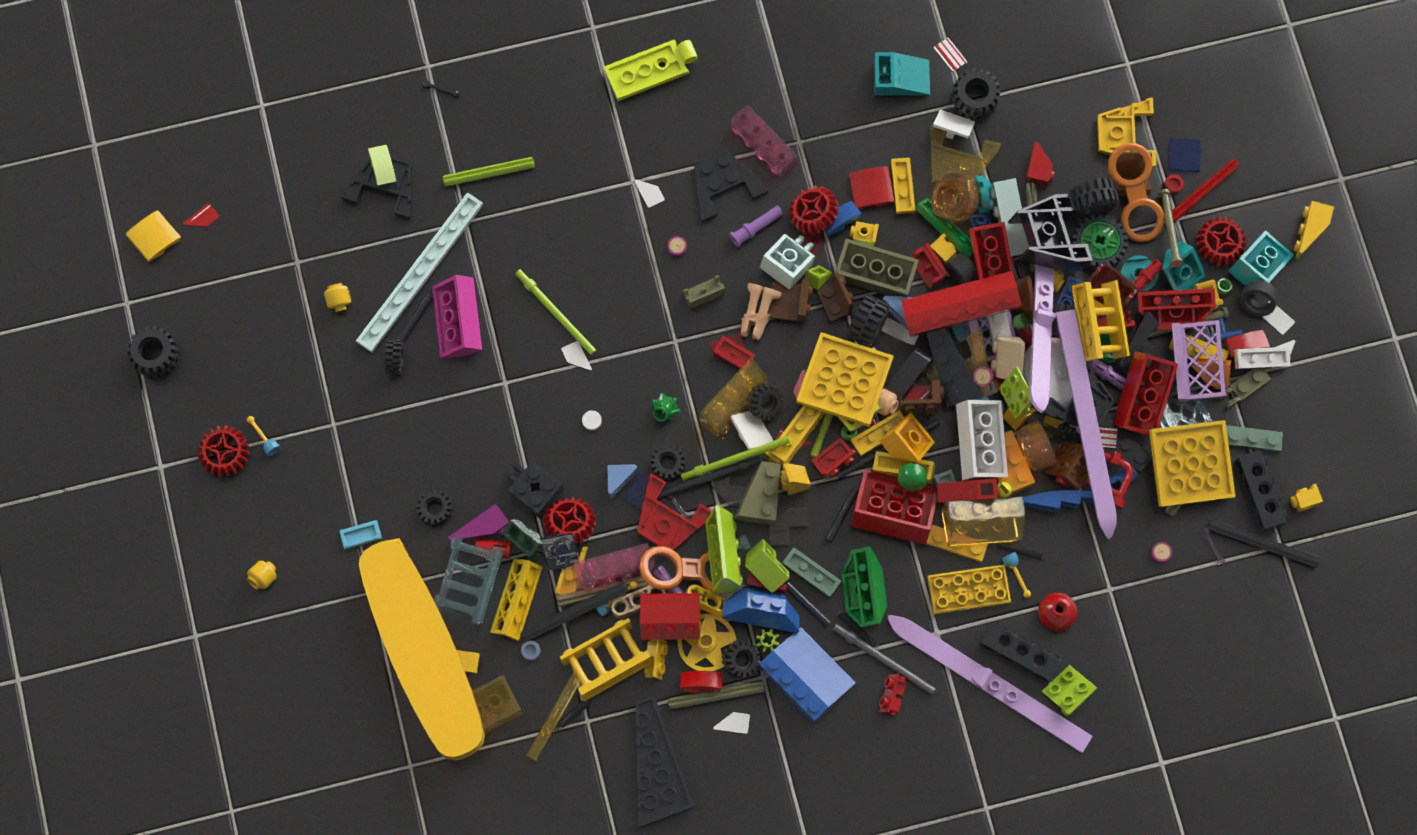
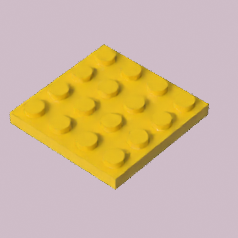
M821 332L796 403L870 427L894 356Z
M1225 420L1149 430L1159 507L1235 497Z

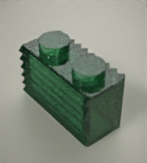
M512 519L502 532L505 538L511 540V543L519 547V550L525 552V555H528V557H538L544 550L542 540L545 539L521 519Z

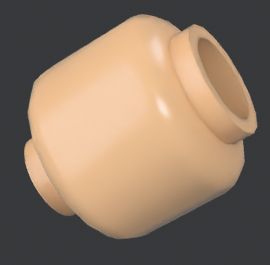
M885 388L882 389L877 404L880 409L877 413L883 416L895 413L899 405L895 393Z

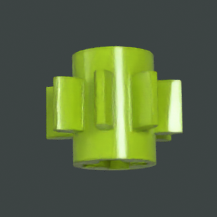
M762 629V636H756V639L760 641L756 647H762L763 653L766 650L772 652L774 646H779V643L775 641L779 638V634L774 636L772 629L769 632H765ZM765 637L772 639L771 645L763 643Z

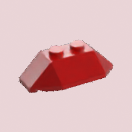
M1215 289L1137 293L1138 312L1143 316L1146 311H1149L1159 322V325L1156 327L1157 330H1172L1173 323L1203 322L1216 308Z

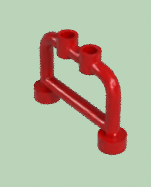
M1112 451L1111 455L1104 452L1105 460L1108 463L1122 467L1126 471L1119 491L1111 488L1115 507L1124 509L1126 501L1123 499L1133 478V467L1122 459V454L1116 451ZM1057 476L1055 480L1057 484L1067 488L1070 487V484L1063 477ZM1087 478L1083 485L1091 488L1090 481Z

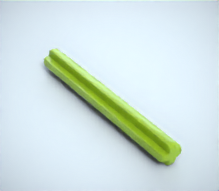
M532 157L448 174L443 176V182L445 186L526 170L534 168V160Z

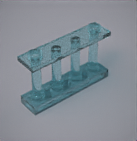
M457 535L456 539L453 538L451 541V556L439 595L436 594L434 602L439 611H442L444 606L464 612L473 617V623L481 624L483 623L504 548L495 546L493 550L490 549L488 551L462 543L463 536ZM459 550L487 558L489 561L488 568L480 569L457 562ZM457 569L480 576L484 580L482 587L476 588L451 580L453 570ZM448 587L475 595L478 598L477 606L471 607L445 599Z

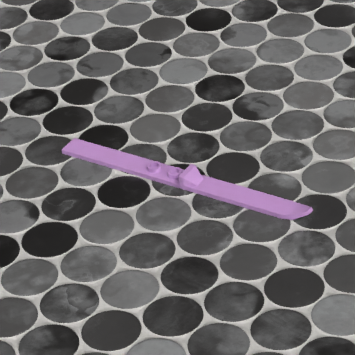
M1035 264L1030 399L1037 411L1043 413L1049 400L1052 321L1056 318V314L1052 312L1054 269Z
M1075 309L1056 312L1078 422L1076 430L1081 437L1096 516L1103 533L1110 539L1117 524V514Z
M887 615V621L900 638L1083 753L1093 737L1092 735L992 673L991 669L981 666L914 622L904 617Z

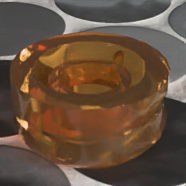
M950 173L943 176L935 185L932 193L934 212L939 217L951 222H963L969 219L979 206L980 192L977 184L972 178L965 177L959 173Z
M1039 421L1019 429L1017 441L1026 463L1033 471L1040 472L1044 468L1057 465L1051 444Z

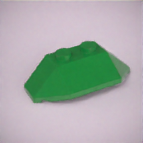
M871 547L851 550L850 557L841 573L846 613L860 627L880 624L887 608L883 569Z

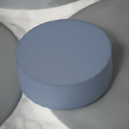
M527 641L521 647V654L525 660L535 661L539 658L541 649L535 641Z

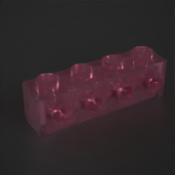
M748 104L731 118V129L737 135L740 134L744 138L743 141L749 148L753 147L755 149L756 155L762 161L765 160L769 164L768 166L774 174L778 173L780 176H783L797 164L798 156Z
M648 543L573 563L571 569L578 590L584 589V591L595 588V585L598 584L605 586L612 584L616 579L627 580L632 578V575L638 573L641 575L639 568L640 560L643 554L650 549ZM653 557L648 562L649 572H651L655 565Z

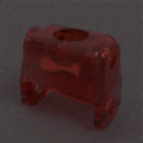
M1104 261L1087 282H1091L1092 289L1102 288L1101 284L1118 280L1122 310L1124 311L1137 295L1139 289L1123 274ZM1103 296L1093 297L1098 302L1105 305Z

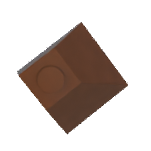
M1027 276L1015 281L1022 308L1011 312L1015 315L1023 313L1027 317L1028 324H1032L1034 293L1031 278Z

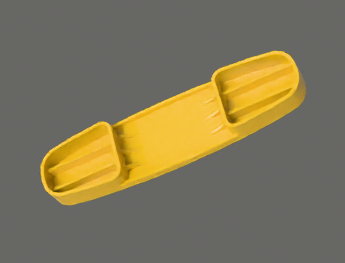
M388 540L372 545L361 555L359 568L380 636L401 685L428 736L442 756L449 760H460L473 755L480 750L484 743V729L472 689L441 614L419 572L402 545Z

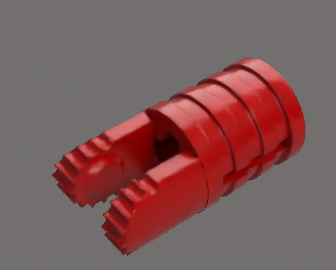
M477 540L475 543L478 555L510 559L511 542Z

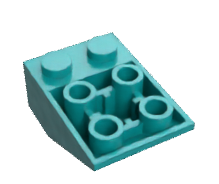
M875 52L874 96L930 95L929 60L894 52Z

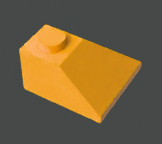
M912 413L892 427L880 440L891 456L915 463L919 462L935 443Z

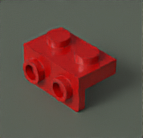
M840 437L813 458L811 463L826 480L829 476L831 478L835 477L843 465L846 467L855 460L856 452L854 449L851 450Z

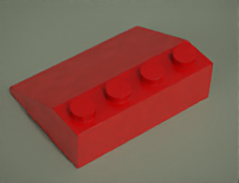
M865 469L851 526L926 545L938 497L937 487L926 485L919 491L911 492L904 490L899 485L898 477Z

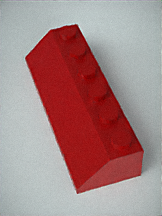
M1013 271L901 300L910 337L1022 308Z

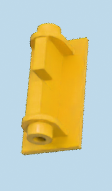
M650 640L647 651L653 657V663L644 668V674L646 678L655 677L662 680V675L665 672V655L668 652L667 641Z

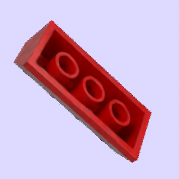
M1135 351L1113 425L1149 436L1150 429L1159 428L1178 363Z

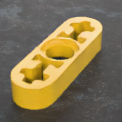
M691 585L685 593H700V608L722 618L723 602L727 600L726 598L698 585ZM707 599L714 600L716 606H710L707 602Z

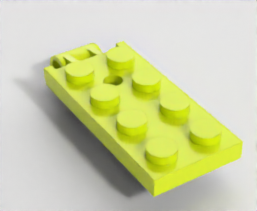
M671 40L604 66V71L617 101L689 74L685 64L696 61L698 56L690 40L683 41L678 46L675 40ZM664 62L666 65L665 67L661 68L659 67V63Z

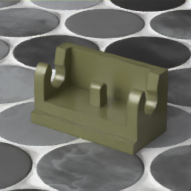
M717 275L713 279L690 289H684L683 294L690 309L724 295L725 287L723 283L721 284L720 277Z

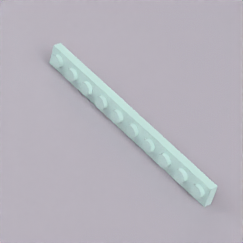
M469 193L464 196L357 338L356 342L373 353L481 209L483 202Z

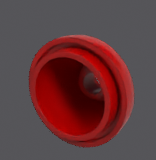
M1051 593L1041 600L1038 606V617L1047 629L1060 632L1067 630L1074 624L1077 617V608L1074 601L1068 595ZM1060 606L1063 609L1062 613H1058L1055 608Z

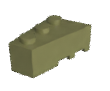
M762 461L756 467L733 520L771 525L776 521L781 464Z

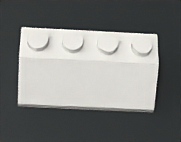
M966 400L956 404L962 481L1008 477L1001 401Z

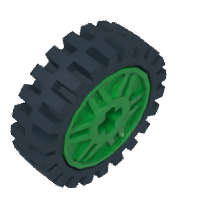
M1102 214L1097 216L1090 215L1089 218H1084L1076 226L1071 237V245L1088 244L1093 260L1085 269L1089 270L1091 268L1095 272L1097 270H1100V272L1105 271V269L1110 270L1112 267L1117 266L1124 257L1128 246V236L1126 235L1125 228L1122 229V224L1120 222L1117 223L1115 218L1110 219L1108 215L1103 217Z

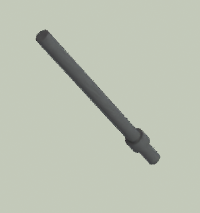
M838 624L833 628V631L844 637L846 642L849 644L853 643L927 693L932 695L936 688L859 639L854 632H849Z

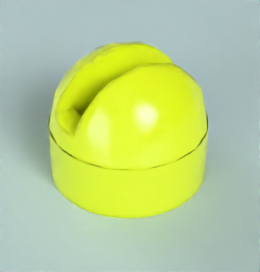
M1007 482L998 484V496L1008 498L1012 494L1011 485ZM1003 485V486L1005 487V489H1007L1008 493L1006 494V493L1000 488V486Z

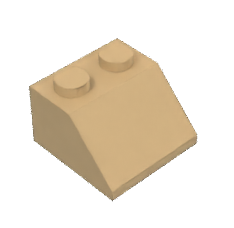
M996 336V341H993L992 346L995 360L991 362V371L994 372L996 377L1006 379L1016 366H1018L1023 375L1025 343L1020 337Z

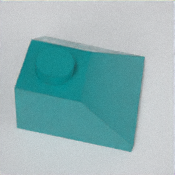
M1179 241L1177 243L1183 264L1179 267L1171 265L1172 254L1171 249H1169L1165 253L1163 271L1172 290H1189L1203 279L1206 274L1194 247Z

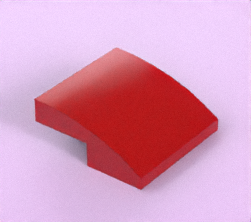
M888 166L849 173L854 203L859 210L874 205L880 207L895 202Z

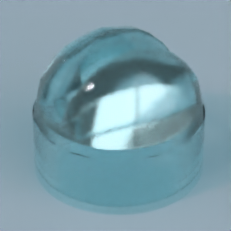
M746 534L737 538L738 544H741L738 546V550L746 551L751 548Z

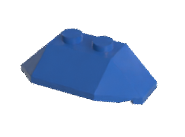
M744 586L723 602L722 619L799 633L800 616L783 593L775 591L771 593L769 590Z

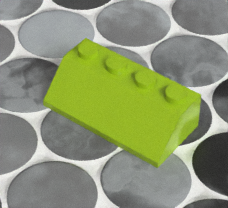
M715 506L705 521L713 593L735 594L743 582L742 575L739 574L741 561L740 557L737 556L739 544L738 539H735L736 522L733 521L732 513L721 506Z

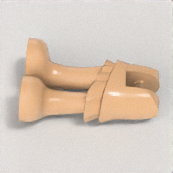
M748 283L747 289L750 292V300L747 312L744 314V318H742L741 335L747 337L751 326L754 325L752 338L759 340L769 321L767 318L771 315L768 314L769 306L773 299L781 298L782 292ZM763 293L759 312L755 313L759 298Z

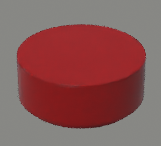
M1170 175L1164 182V188L1168 189L1170 194H1178L1184 186L1183 179L1178 175Z

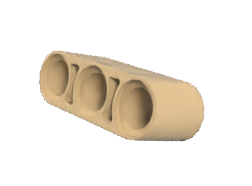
M649 585L615 599L611 605L613 615L618 619H623L640 612V605H635L633 600L636 597H640L641 594H651L652 591L660 589ZM619 604L626 607L622 613L615 611V607Z

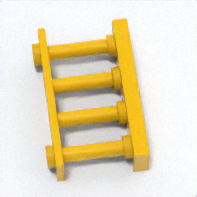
M1118 280L1101 284L1102 288L1092 289L1091 282L1072 286L1085 362L1103 358L1102 353H1113V359L1130 356ZM1103 296L1105 307L1095 308L1093 297ZM1106 315L1108 326L1098 327L1096 316ZM1099 334H1109L1111 345L1101 346Z
M629 618L616 622L612 628L574 649L566 650L560 656L563 665L566 666L570 663L582 685L578 690L584 701L653 663L647 650L640 652L628 630L632 629ZM619 635H622L634 655L627 662L622 660L611 641ZM603 644L616 664L615 668L611 671L605 670L594 649ZM585 654L589 656L599 674L598 678L593 681L588 680L577 661L578 658Z

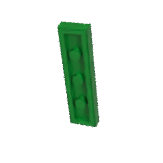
M926 198L915 206V209L941 234L944 233L946 235V239L959 252L966 254L969 258L974 256L971 239L930 199Z

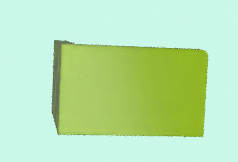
M764 539L746 553L745 566L771 593L789 579V571L776 559V551Z

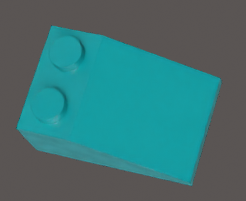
M1265 230L1228 272L1243 285L1254 280H1262L1269 283L1294 254Z

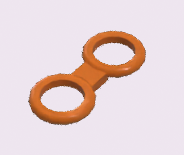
M1124 143L1111 153L1108 160L1109 174L1118 185L1125 187L1128 204L1121 213L1120 223L1122 224V229L1125 228L1129 239L1136 242H1148L1155 239L1162 232L1165 224V217L1161 206L1154 200L1147 198L1144 184L1153 169L1152 158L1149 151L1142 145ZM1134 150L1142 155L1145 167L1143 173L1138 178L1126 180L1118 174L1116 162L1123 152ZM1146 205L1154 210L1157 216V223L1151 232L1139 235L1130 229L1128 217L1134 208Z
M658 546L647 550L641 557L639 566L641 576L653 588L660 590L672 589L679 585L682 579L699 580L703 587L713 592L712 582L705 574V564L709 561V552L703 554L700 559H681L679 554L671 548ZM655 555H664L670 558L676 566V576L670 581H660L654 578L648 569L650 558Z

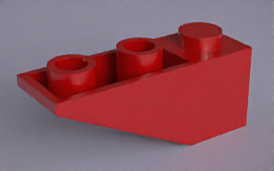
M996 479L937 483L938 503L998 498Z

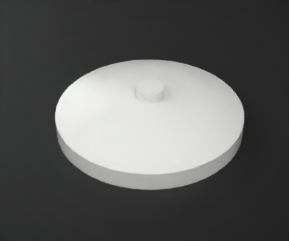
M1051 338L1049 398L1052 397L1066 408L1072 398L1062 343L1060 338ZM1032 346L1026 351L1023 363V377L1029 389Z

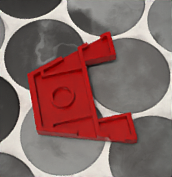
M651 473L648 478L636 533L657 546H664L674 550L705 523L712 510L699 504L690 520L656 500L666 482Z

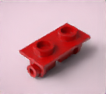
M890 674L885 680L884 695L879 703L880 713L888 712L891 716H896V713H899L902 699L896 698V694L903 696L906 686L905 678L899 676V674Z

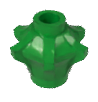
M660 393V398L652 400L654 418L661 422L666 419L670 421L673 419V415L680 414L681 410L676 405L677 399Z

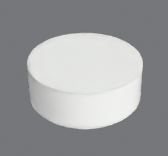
M588 411L582 418L583 426L589 431H595L601 426V416L596 411Z

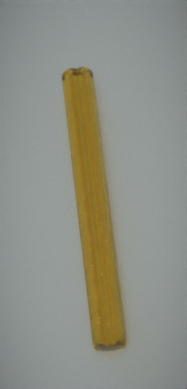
M575 672L571 675L527 753V756L532 760H537L580 684V680Z

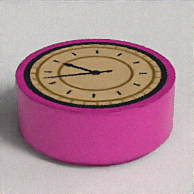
M676 236L669 240L668 251L671 255L681 256L686 252V241L682 237Z
M987 367L976 369L973 375L975 383L979 386L990 385L994 378L993 372Z
M1160 542L1152 548L1151 554L1155 561L1163 563L1171 557L1172 549L1167 543Z

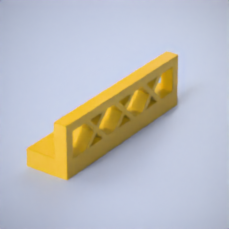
M803 405L780 436V438L789 436L791 443L769 451V454L780 461L782 468L783 464H789L826 412Z
M513 559L490 633L503 635L517 641L520 640L542 570L541 566L529 560ZM522 565L521 571L517 574L518 566ZM516 584L515 590L511 593L512 586ZM510 602L509 608L505 611L506 604ZM504 620L502 630H498L500 623Z

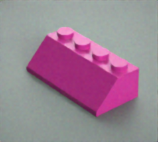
M454 275L432 286L440 358L467 356L482 350L474 278Z

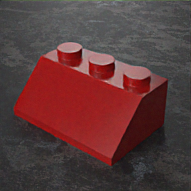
M1005 222L969 228L978 280L1013 271L1014 275Z
M700 593L640 595L641 640L700 639L702 628Z

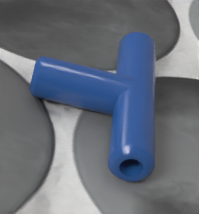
M1223 318L1216 319L1220 323L1221 341L1243 334L1241 329L1226 332Z

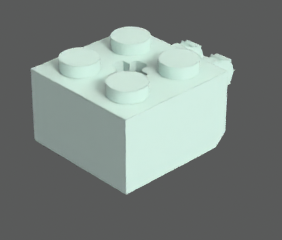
M784 234L763 256L760 268L790 290L812 266L815 256L810 251L814 244L810 242L803 248L801 246L804 241L803 236H799L794 241Z

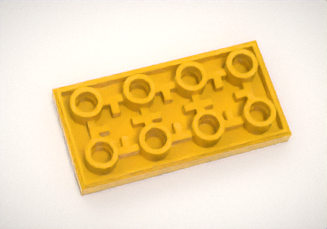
M1005 565L927 576L934 615L1011 604Z

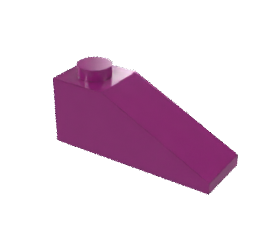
M495 504L453 533L448 539L451 544L495 538L498 535L503 536L509 531L510 523Z

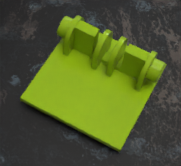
M1016 366L999 387L1015 420L1022 413L1024 415L1031 413V406L1029 405L1031 403L1030 389L1018 366Z
M1069 665L1042 692L1062 709V713L1067 716L1071 715L1077 707L1081 706L1097 687Z

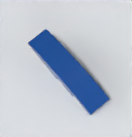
M1060 490L1023 497L1020 500L1019 506L1058 512L1060 505L1078 508L1080 502L1094 504L1092 491Z

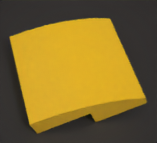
M158 210L141 220L126 233L128 239L148 262L164 254L166 248L179 242L181 238Z

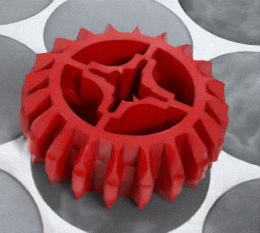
M815 185L813 189L807 187V191L801 190L800 195H795L796 200L791 201L792 206L789 207L791 223L798 231H802L804 234L809 232L811 235H814L815 231L820 234L822 229L827 231V226H833L832 221L837 220L836 215L839 214L837 198L829 189L826 190L823 186L818 188Z
M1217 216L1215 221L1210 218L1208 223L1204 222L1202 228L1198 230L1199 235L1196 236V240L1199 241L1196 243V247L1200 248L1198 253L1205 254L1203 260L1209 258V264L1216 261V266H1219L1222 262L1224 267L1228 265V262L1234 264L1235 259L1239 260L1241 255L1245 253L1244 248L1247 246L1245 242L1247 236L1242 235L1245 230L1238 229L1240 223L1234 225V219L1227 221L1226 216L1222 220ZM1216 229H1222V230H1224V231H1222V232H1216V231L1212 232V230H1216ZM1229 233L1233 236L1234 240L1229 237ZM1224 236L1223 243L1218 247L1220 239ZM1207 239L1214 246V250L1209 246ZM1221 250L1232 251L1230 253H1219Z
M227 425L223 427V430L220 426H217V431L215 432L213 429H209L211 434L208 436L204 433L205 440H199V443L203 446L197 447V450L201 452L197 455L198 459H202L200 461L201 466H205L204 469L207 472L211 470L212 475L218 472L219 477H222L224 472L227 476H230V471L237 474V467L243 469L241 462L247 463L248 461L244 456L250 455V452L246 450L249 448V444L245 443L247 438L242 436L241 431L236 432L235 427L229 430ZM228 438L237 442L238 449L229 446ZM220 439L218 444L212 445L216 440ZM226 448L227 451L221 454L220 450ZM209 453L218 457L219 464L210 461ZM235 457L231 462L227 463L229 458Z
M573 496L571 500H567L566 497L563 498V501L557 499L556 504L551 503L550 509H546L543 525L547 536L556 538L572 535L573 541L571 542L575 547L576 542L582 545L583 539L588 540L589 534L593 535V528L596 526L595 514L592 507H588L587 502L582 503L581 498L577 501L574 500ZM577 514H580L584 518L585 522H582L581 519L577 517ZM554 521L558 522V524L562 526V530H560L554 524Z

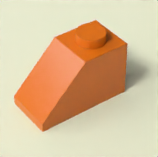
M1198 357L1196 362L1204 368L1210 361V358ZM1223 360L1225 387H1228L1231 361ZM1212 362L1206 370L1215 376L1219 371V366ZM1194 363L1192 364V367L1197 373H1199L1202 370ZM1205 372L1200 376L1206 384L1212 379ZM1215 380L1210 385L1214 389H1221V385Z

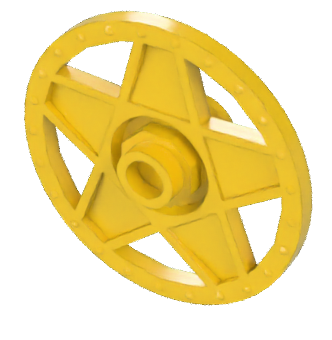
M701 614V619H704L702 623L700 639H684L692 645L687 658L683 651L682 640H678V650L683 661L696 671H717L726 666L722 664V661L725 660L722 658L721 649L729 643L733 644V641H736L735 632L725 619L713 614ZM715 620L724 624L730 632H717ZM706 658L714 667L704 668L695 664Z

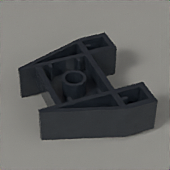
M1055 194L1018 210L1011 217L1008 224H1022L1029 245L1019 257L1020 261L1063 272L1083 271L1093 261L1088 244L1071 245L1064 221H1067L1077 211L1072 194Z

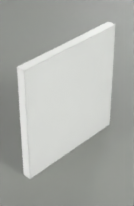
M940 110L933 127L947 131L946 137L953 139L955 134L968 138L975 121Z
M749 411L730 416L739 432L738 435L741 441H744L748 450L773 441L763 421L752 415Z

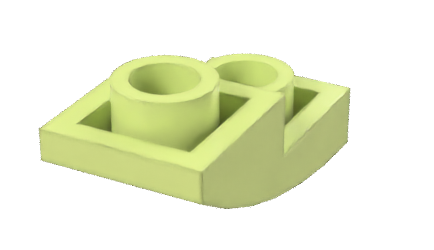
M387 145L368 148L377 185L395 182L396 178Z

